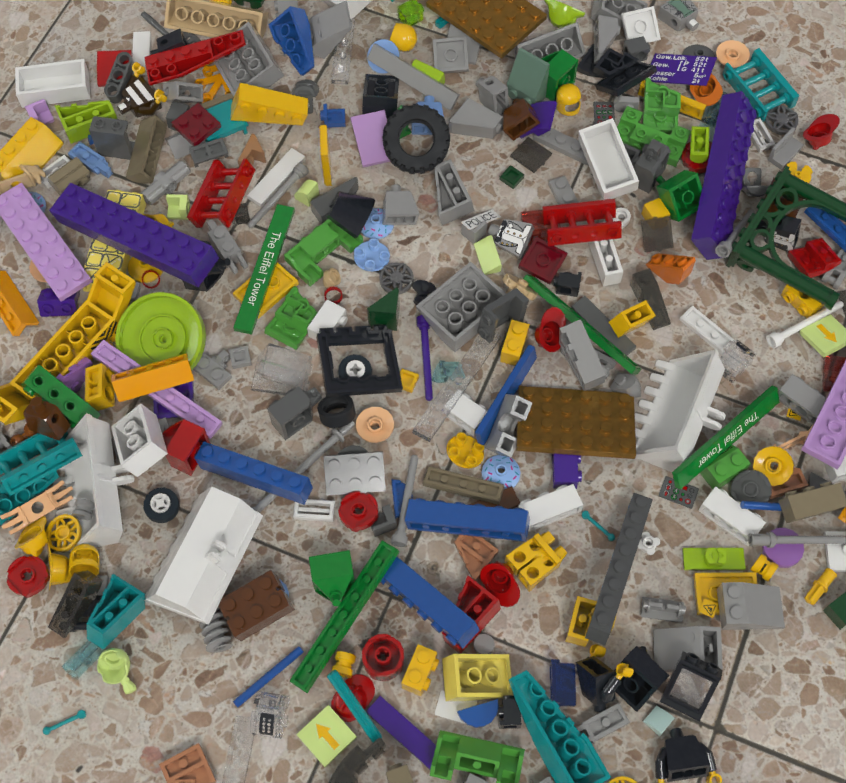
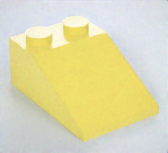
M452 654L442 659L446 701L499 699L502 696L513 695L509 683L511 678L509 654Z

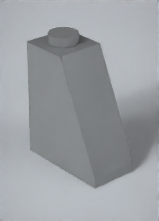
M467 98L449 121V132L453 134L493 139L496 134H500L503 130V116L470 98Z

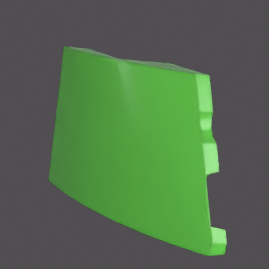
M646 78L642 124L666 134H671L675 125H678L681 93L671 90L663 84L660 86L652 82L650 78Z
M294 286L286 295L283 304L275 312V317L267 325L264 333L297 350L308 334L307 327L318 312L310 306L309 301L299 294L298 288Z

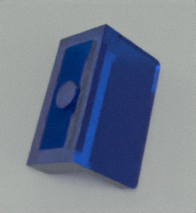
M551 659L550 699L559 706H576L575 664L560 663V659Z

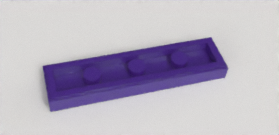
M379 696L366 713L431 770L436 745L384 698Z

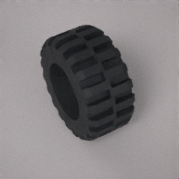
M405 105L402 109H397L388 118L383 129L382 139L386 156L395 167L403 172L424 174L425 172L435 169L434 167L442 163L448 153L450 146L448 124H446L444 117L437 110L429 108L428 105ZM411 123H422L432 132V147L424 155H409L400 145V134Z

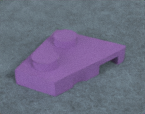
M84 357L77 364L68 368V371H70L65 376L59 374L56 378L74 393H77L85 382V368L94 366L90 359Z

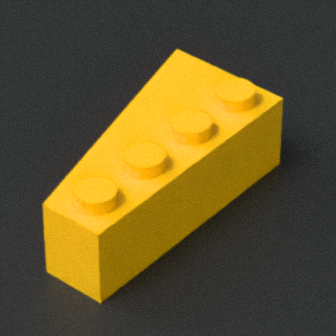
M240 83L231 103L230 120L303 126L308 116V98Z

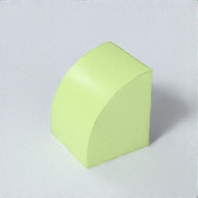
M306 180L294 194L295 199L310 207V201L319 196L318 182Z

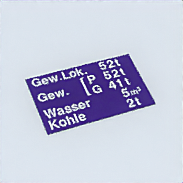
M655 53L650 65L656 66L657 72L648 78L652 82L707 86L717 57Z

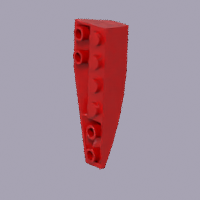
M243 30L145 56L149 85L183 77L234 53L246 45Z

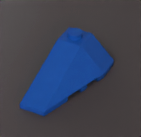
M290 6L268 25L274 41L283 48L282 51L289 56L291 63L299 74L304 76L315 67L310 23L304 9Z

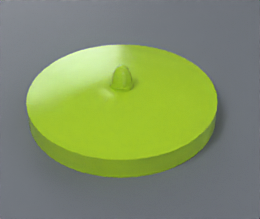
M156 292L144 295L128 306L117 325L115 343L116 349L141 366L187 353L192 371L204 352L206 331L202 317L191 303L171 293Z

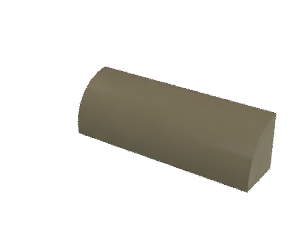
M156 115L140 121L126 174L127 179L136 183L147 184L154 180L168 125Z

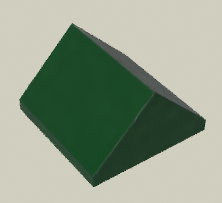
M397 287L367 308L368 325H370L371 329H373V325H387V329L397 331L400 310L399 289Z

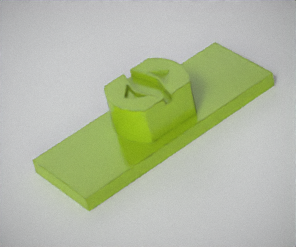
M682 548L684 570H746L744 548Z

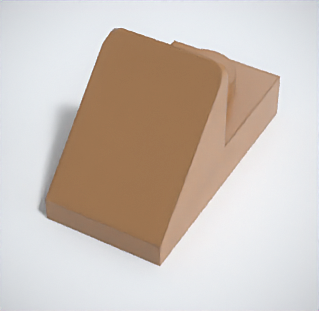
M251 134L238 159L239 167L245 158L252 166L254 160L266 163L264 151L255 134Z

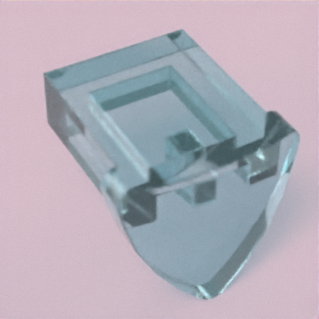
M442 360L437 364L432 376V381L436 383L462 382L465 379L460 362H445Z

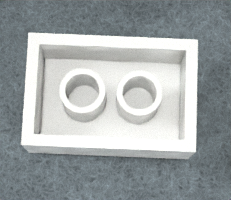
M141 403L111 426L120 464L136 477L147 471L168 454L157 415Z

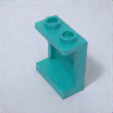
M232 99L206 109L221 123V128L205 139L206 143L219 138H225L241 130L244 135L248 134V122L230 120Z

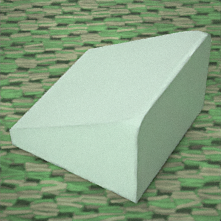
M656 705L643 722L660 736L675 717Z

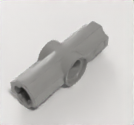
M178 161L166 172H159L154 177L153 183L140 194H143L148 205H152L165 193H173L177 188V183L190 174V169L183 161Z

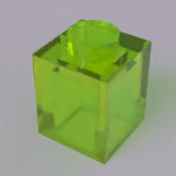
M409 0L397 6L398 19L403 24L413 26L423 20L424 8L416 0Z

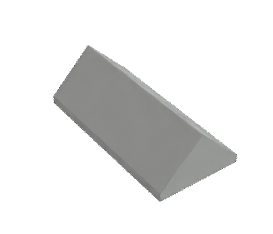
M578 22L519 43L515 49V59L520 48L540 59L561 49L576 59L586 55Z

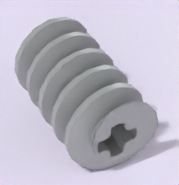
M219 606L209 625L202 622L199 623L200 628L203 629L202 636L205 637L206 651L210 653L223 652L233 646L231 643L226 644L231 639V636H224L229 630L228 628H222L226 621L219 620L224 617L222 613H217L220 610Z

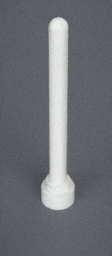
M838 301L831 310L825 308L781 333L773 332L767 335V343L773 349L779 347L785 338L839 310L844 306V303Z

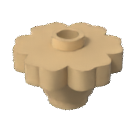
M506 273L502 279L508 286L506 294L517 288L531 301H534L538 295L528 286L529 283L522 278Z

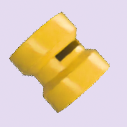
M761 553L750 570L759 573L768 582L779 565L768 561L767 557Z
M337 651L335 654L337 662L332 666V671L337 670L341 677L351 678L353 673L351 665L355 663L356 656L348 652Z

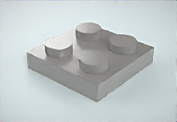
M466 36L433 39L434 68L444 72V74L469 72Z

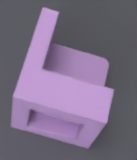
M44 99L25 106L29 117L45 125L55 121Z

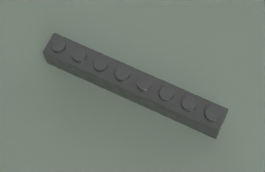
M633 493L585 636L586 639L606 645L653 501L651 498Z

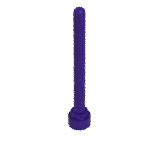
M420 315L416 317V325L421 330L425 398L427 401H431L433 399L428 335L430 325Z

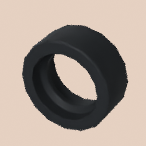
M350 396L325 397L319 402L317 407L321 423L329 428L346 426L353 421L356 415L354 403ZM335 408H346L339 413H328Z

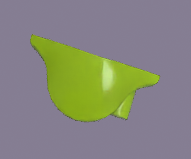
M544 0L549 9V20L558 28L575 23L577 18L584 17L585 12L559 1Z

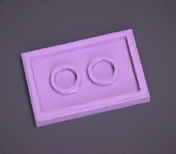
M385 110L350 117L362 167L391 162L386 156L382 139L383 129L387 123Z

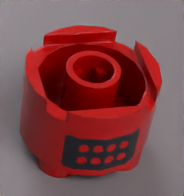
M377 634L371 637L362 650V662L366 673L372 679L379 681H389L397 677L402 672L404 666V649L401 643L388 634ZM382 654H385V657H386V660H385V661H382V660H381V655H382Z

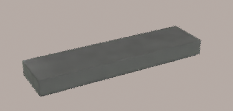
M586 296L571 306L577 314L626 356L636 349V345L626 335L617 337L609 324L610 320Z

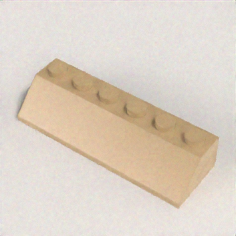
M167 0L164 28L181 29L183 32L214 38L235 32L249 22L263 39L267 29L269 12L213 0Z

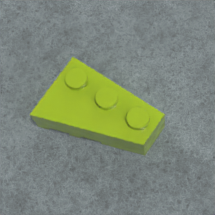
M110 100L87 102L88 105L78 106L75 103L68 107L55 105L71 144L88 138V135H90L89 128L94 116L117 119Z

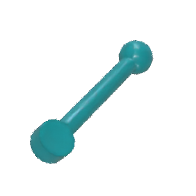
M588 511L582 512L583 519H588L592 524H594L599 530H601L606 536H608L609 541L615 540V535L613 533H609L599 523H597L593 518H591L590 513Z
M79 710L75 716L51 727H44L43 734L49 735L52 730L78 718L84 719L86 712Z

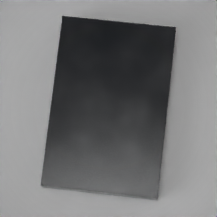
M638 61L636 64L604 78L596 84V88L599 91L618 97L656 73V66Z

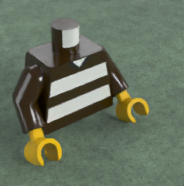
M135 62L132 65V70L135 73H132L126 87L121 92L124 102L117 105V108L122 115L131 111L137 118L152 116L157 110L162 108L161 102H166L167 96L160 89L154 92L146 80L139 76L145 73V68L140 66V63Z

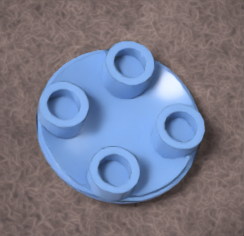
M372 238L354 249V261L358 267L365 271H379L389 263L390 252L378 239Z

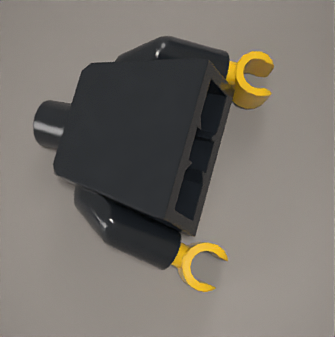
M594 644L590 647L591 656L577 661L576 667L583 696L593 703L594 711L603 712L606 710V703L615 700V691L622 683V677H631L634 670L628 667L629 664L620 663L616 666L617 674L615 675L614 670L596 658H603L606 654V648Z
M681 728L670 730L671 738L665 740L664 747L660 748L655 760L657 783H664L666 778L667 782L705 776H707L706 783H712L713 776L716 778L717 783H722L721 776L715 772L717 767L713 752L702 742H699L696 736H684Z

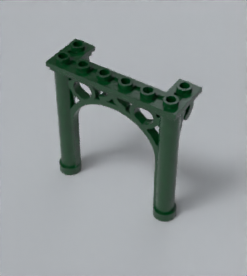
M786 166L783 172L779 170L774 179L775 181L768 187L765 193L767 195L766 199H761L756 208L759 210L757 213L751 214L747 221L750 223L748 227L742 228L738 235L740 240L738 242L734 241L732 244V252L726 258L728 259L726 266L734 267L737 263L741 269L747 272H752L754 268L761 270L824 304L825 308L831 310L841 294L785 264L776 252L774 233L783 217L796 209L804 207L821 209L846 222V203L792 175V171L789 170L790 167ZM781 196L788 201H792L793 204L783 205L780 202ZM773 202H775L778 211L767 212ZM761 221H765L767 229L756 230ZM756 236H764L767 239V244L763 247L755 245L754 239ZM769 250L771 258L762 253Z

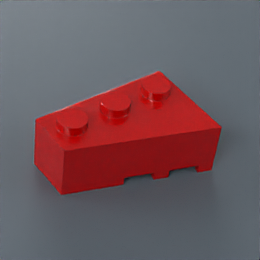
M468 575L462 592L459 593L456 606L476 622L480 631L463 649L458 644L453 646L445 638L446 634L442 632L445 643L459 654L469 646L501 609L499 599Z

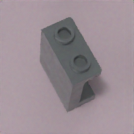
M93 117L89 132L98 154L105 157L131 159L135 142L129 141L126 133L128 121Z
M515 288L483 307L478 327L479 335L488 343L493 342L496 328L509 320L523 322L529 299Z

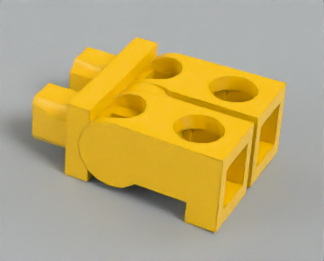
M549 531L541 535L537 533L533 538L505 557L504 563L511 567L515 576L518 575L519 581L529 592L545 577L559 568L561 561L567 555V551L562 546L557 547L554 551L549 545L555 541V538Z

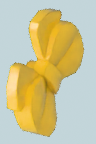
M790 162L786 165L790 167L789 170L792 171V175L810 183L813 173L811 167L805 165L800 172L797 171L796 162Z

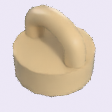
M330 268L324 272L323 285L326 288L335 287L340 284L341 276L336 269Z

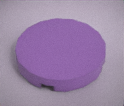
M776 528L770 531L776 536H799L793 530L787 528ZM776 544L773 548L762 546V550L768 561L775 562L780 568H790L796 565L803 557L804 545Z

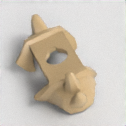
M21 164L19 167L24 171L23 174L0 181V195L13 188L11 183L15 181L22 182L25 188L36 187V183L40 185L42 182L41 176L46 177V173L38 165L28 166Z

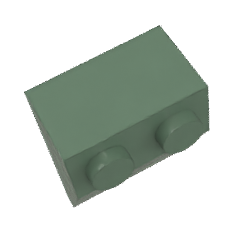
M520 48L507 82L508 96L511 99L524 98L530 105L542 102L546 97L550 64Z

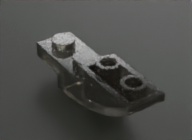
M379 737L364 751L357 745L342 760L328 783H358L354 775L356 773L358 775L362 774L369 767L367 764L373 758L376 761L385 753V742Z

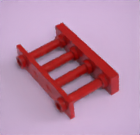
M246 158L243 159L239 168L228 169L220 160H213L187 218L196 228H202L206 219H219L227 228H230L256 169ZM236 175L233 182L223 183L226 176ZM220 190H229L226 197H217ZM213 204H222L220 211L210 210Z
M615 199L542 207L544 226L551 225V229H547L548 246L622 238V222H613V218H616ZM605 219L606 221L605 223L595 224L594 220ZM587 221V225L577 226L576 222ZM569 223V227L558 228V224Z

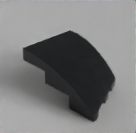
M592 44L577 66V71L587 76L605 78L636 64L639 59L627 52L622 55L609 48L602 55L598 63L594 64V44Z
M338 192L329 206L331 210L326 217L353 238H357L370 216L375 199Z

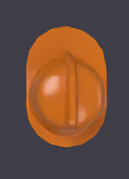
M712 73L707 86L690 85V91L696 101L707 106L716 104L723 94L722 86Z

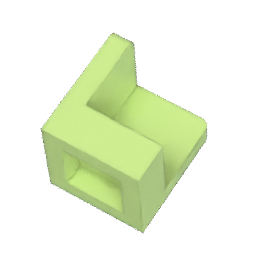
M167 194V218L189 220L187 215L191 204L188 195Z

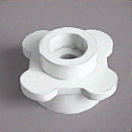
M643 532L638 549H641L642 552L648 555H653L656 546L660 544V539L652 537L649 532Z

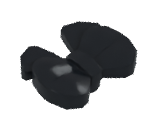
M424 280L414 282L412 288L417 292L414 298L415 305H418L429 293L436 290L434 284Z

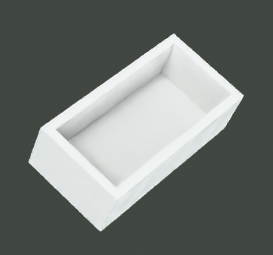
M84 59L15 67L16 96L22 108L42 99L46 101L47 105L91 99L89 71Z
M613 118L579 130L578 140L602 199H613L638 190V177Z

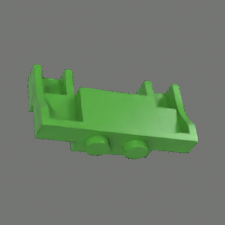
M627 106L617 126L623 143L642 152L645 144L649 145L651 140L655 139L669 147L671 153L667 164L676 167L691 136V130L675 125L671 135L639 123L643 112Z
M328 219L320 226H316L308 236L303 237L297 245L285 253L284 259L297 271L298 276L311 287L323 277V270L316 264L340 245L351 254L357 246L363 243V236L359 234L357 238H353Z
M440 730L431 764L430 776L451 781L453 771L457 769L496 778V783H519L525 749Z

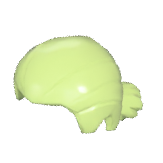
M119 648L104 650L100 654L97 663V671L102 675L103 681L107 684L121 683L126 694L137 690L136 685L128 677L130 659L127 653Z

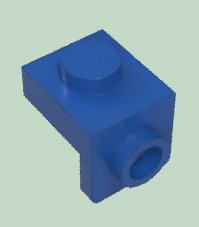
M323 104V110H320L321 121H324V124L327 125V128L346 127L345 109H327V104Z

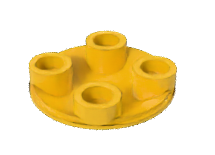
M459 432L448 441L446 451L454 464L470 469L481 464L484 458L483 450L485 447L478 444L477 440L473 437Z

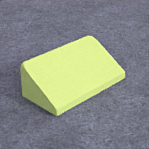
M492 235L474 243L482 272L485 275L501 272L502 265Z

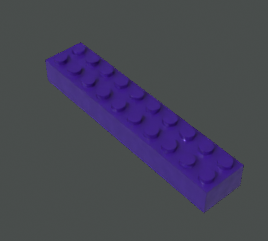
M742 91L722 95L692 233V242L706 260L721 258L716 254L715 249L720 242L726 241L733 232V224L736 219V209L739 204L740 190H742L748 150L751 146V135L754 132V120L757 117L756 110L753 109L749 99Z
M73 183L66 187L49 210L59 223L196 287L200 286L219 259L211 245Z

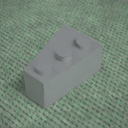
M449 159L434 167L438 213L441 225L443 226L474 212L472 200L452 160Z
M581 319L561 327L559 345L583 390L586 391L605 383L606 368L600 363L595 348H593Z

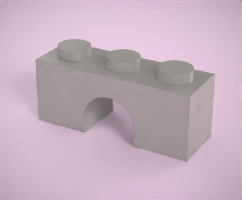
M506 394L485 449L501 456L512 457L517 445V438L513 436L514 429L518 421H526L532 402L518 395Z

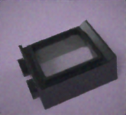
M683 651L662 693L660 702L700 722L722 678L723 670L712 662L707 663L700 660L697 655Z

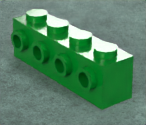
M37 365L20 384L24 387L23 391L28 395L41 397L43 401L56 405L71 424L70 428L72 430L86 413L96 419L101 415L40 365Z

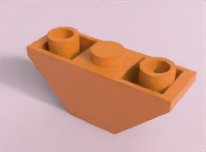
M657 253L651 257L646 266L666 283L679 285L691 274L696 259L689 256Z

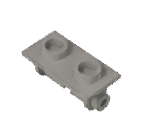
M642 597L641 617L683 623V614H685L686 610L684 602Z

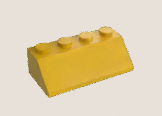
M30 117L0 150V181L23 174L24 171L19 167L21 164L28 166L38 165L42 169L64 143L45 124ZM18 181L12 182V183H11V186L15 187L16 185L20 184L21 182H18Z

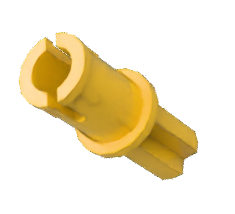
M826 568L819 579L814 580L812 588L804 597L807 603L815 605L822 594L827 593L829 585L837 577V574L832 569Z

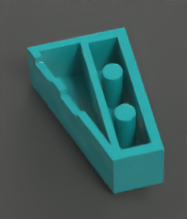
M112 574L110 583L104 589L99 604L97 603L86 624L87 639L104 650L145 609V593Z

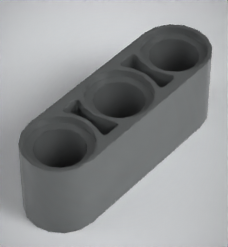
M120 52L117 55L104 87L105 95L114 104L122 101L121 92L126 87L133 73L132 65L135 62L127 52ZM123 76L122 79L116 80L117 77ZM113 91H117L115 95H110Z

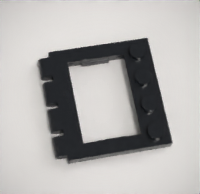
M370 325L355 326L354 331H352V326L336 327V332H334L333 327L319 328L316 339L326 397L402 392L403 387L392 330L387 329V325H373V330H371ZM383 343L389 374L380 377L368 375L365 378H358L357 376H352L348 379L334 378V366L329 346Z

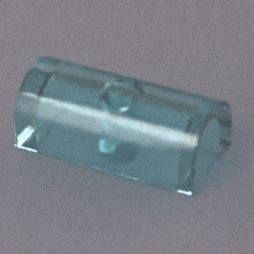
M87 640L61 667L77 680L99 658L104 650Z

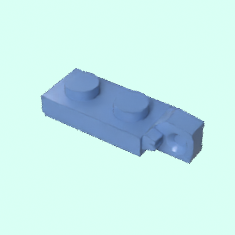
M82 142L76 144L68 152L70 158L78 157L83 165L94 174L98 175L101 173L107 178L113 174L105 158Z

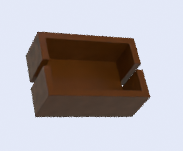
M272 570L223 597L218 605L224 618L228 619L226 622L233 636L240 641L247 639L295 610L288 595L284 592L285 589L278 576Z

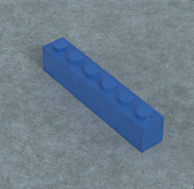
M204 441L195 456L200 469L305 505L313 489L309 477Z
M417 498L416 500L409 499L405 523L408 530L527 542L530 517L529 512L522 508L506 509L502 506L486 507L482 504L466 505L462 502L446 503L442 500L434 502Z
M395 558L380 583L382 585L385 583L389 585L388 589L396 597L398 595L403 597L402 601L410 609L412 607L417 609L416 613L424 621L430 620L432 622L430 625L438 633L444 632L446 634L445 638L453 646L458 644L463 649L480 631L476 622L401 559Z

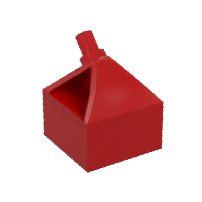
M183 419L162 432L168 452L165 456L171 467L192 476L198 466L195 460L198 450L203 441L210 443L205 428Z

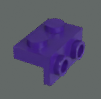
M51 288L41 290L37 299L40 316H72L77 311L76 303L80 296L79 291L61 302Z

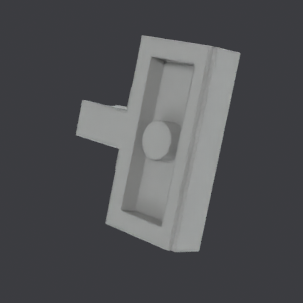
M225 350L219 353L217 357L214 355L212 358L203 353L193 370L216 389L220 390L232 378L231 374L225 370L227 367L226 363L231 359L230 355Z

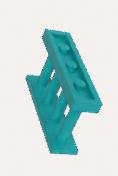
M760 48L753 51L750 62L735 69L729 63L725 64L722 74L723 78L736 92L742 91L753 109L756 110V118H761L762 122L765 121L769 110L783 103L790 109L796 106L800 95ZM753 67L756 68L759 74L745 81L738 75ZM763 79L766 80L769 86L755 93L748 87ZM773 91L780 97L765 105L758 99Z
M67 432L60 441L37 433L0 453V475L5 474L0 477V480L9 496L83 456L74 439L70 438L66 441ZM59 444L58 446H56V447H54V448H52V449H50V450H47V449L53 447L54 445ZM38 454H41V455H39L38 457H36V458H34V459H32V460H29V459L33 458L34 456H36V455H38ZM20 464H23V465L17 467L16 469L11 470L12 468H14V467H16V466H18V465H20Z

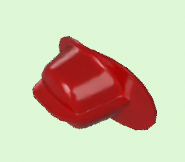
M825 114L818 117L803 132L804 139L808 140L814 150L828 145L832 140L833 132L840 124V118L835 114Z
M557 307L547 309L543 314L541 324L535 329L534 336L538 346L543 347L548 352H556L560 349L559 332L560 328L566 325L565 315L561 309Z
M498 561L485 565L480 572V579L487 591L499 599L500 606H514L520 598V589L514 579L511 567Z
M355 674L351 678L346 679L345 683L365 710L375 695V687L369 677ZM336 692L331 701V708L343 722L356 720L343 699Z

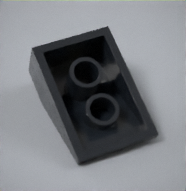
M375 74L365 75L362 115L385 110L386 118L388 119L394 114L398 105L399 79L397 77Z

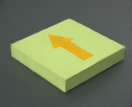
M831 314L800 330V335L823 358L846 347V328Z
M329 705L296 734L325 768L357 738Z

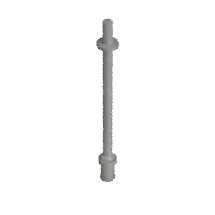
M352 421L339 430L333 428L331 430L333 435L293 472L301 475L337 441L343 443L345 441L343 436L355 426V423ZM269 493L255 507L251 508L260 513L277 495Z
M767 532L766 534L750 533L748 535V543L751 547L767 546V548H773L776 544H846V536H776L773 532Z

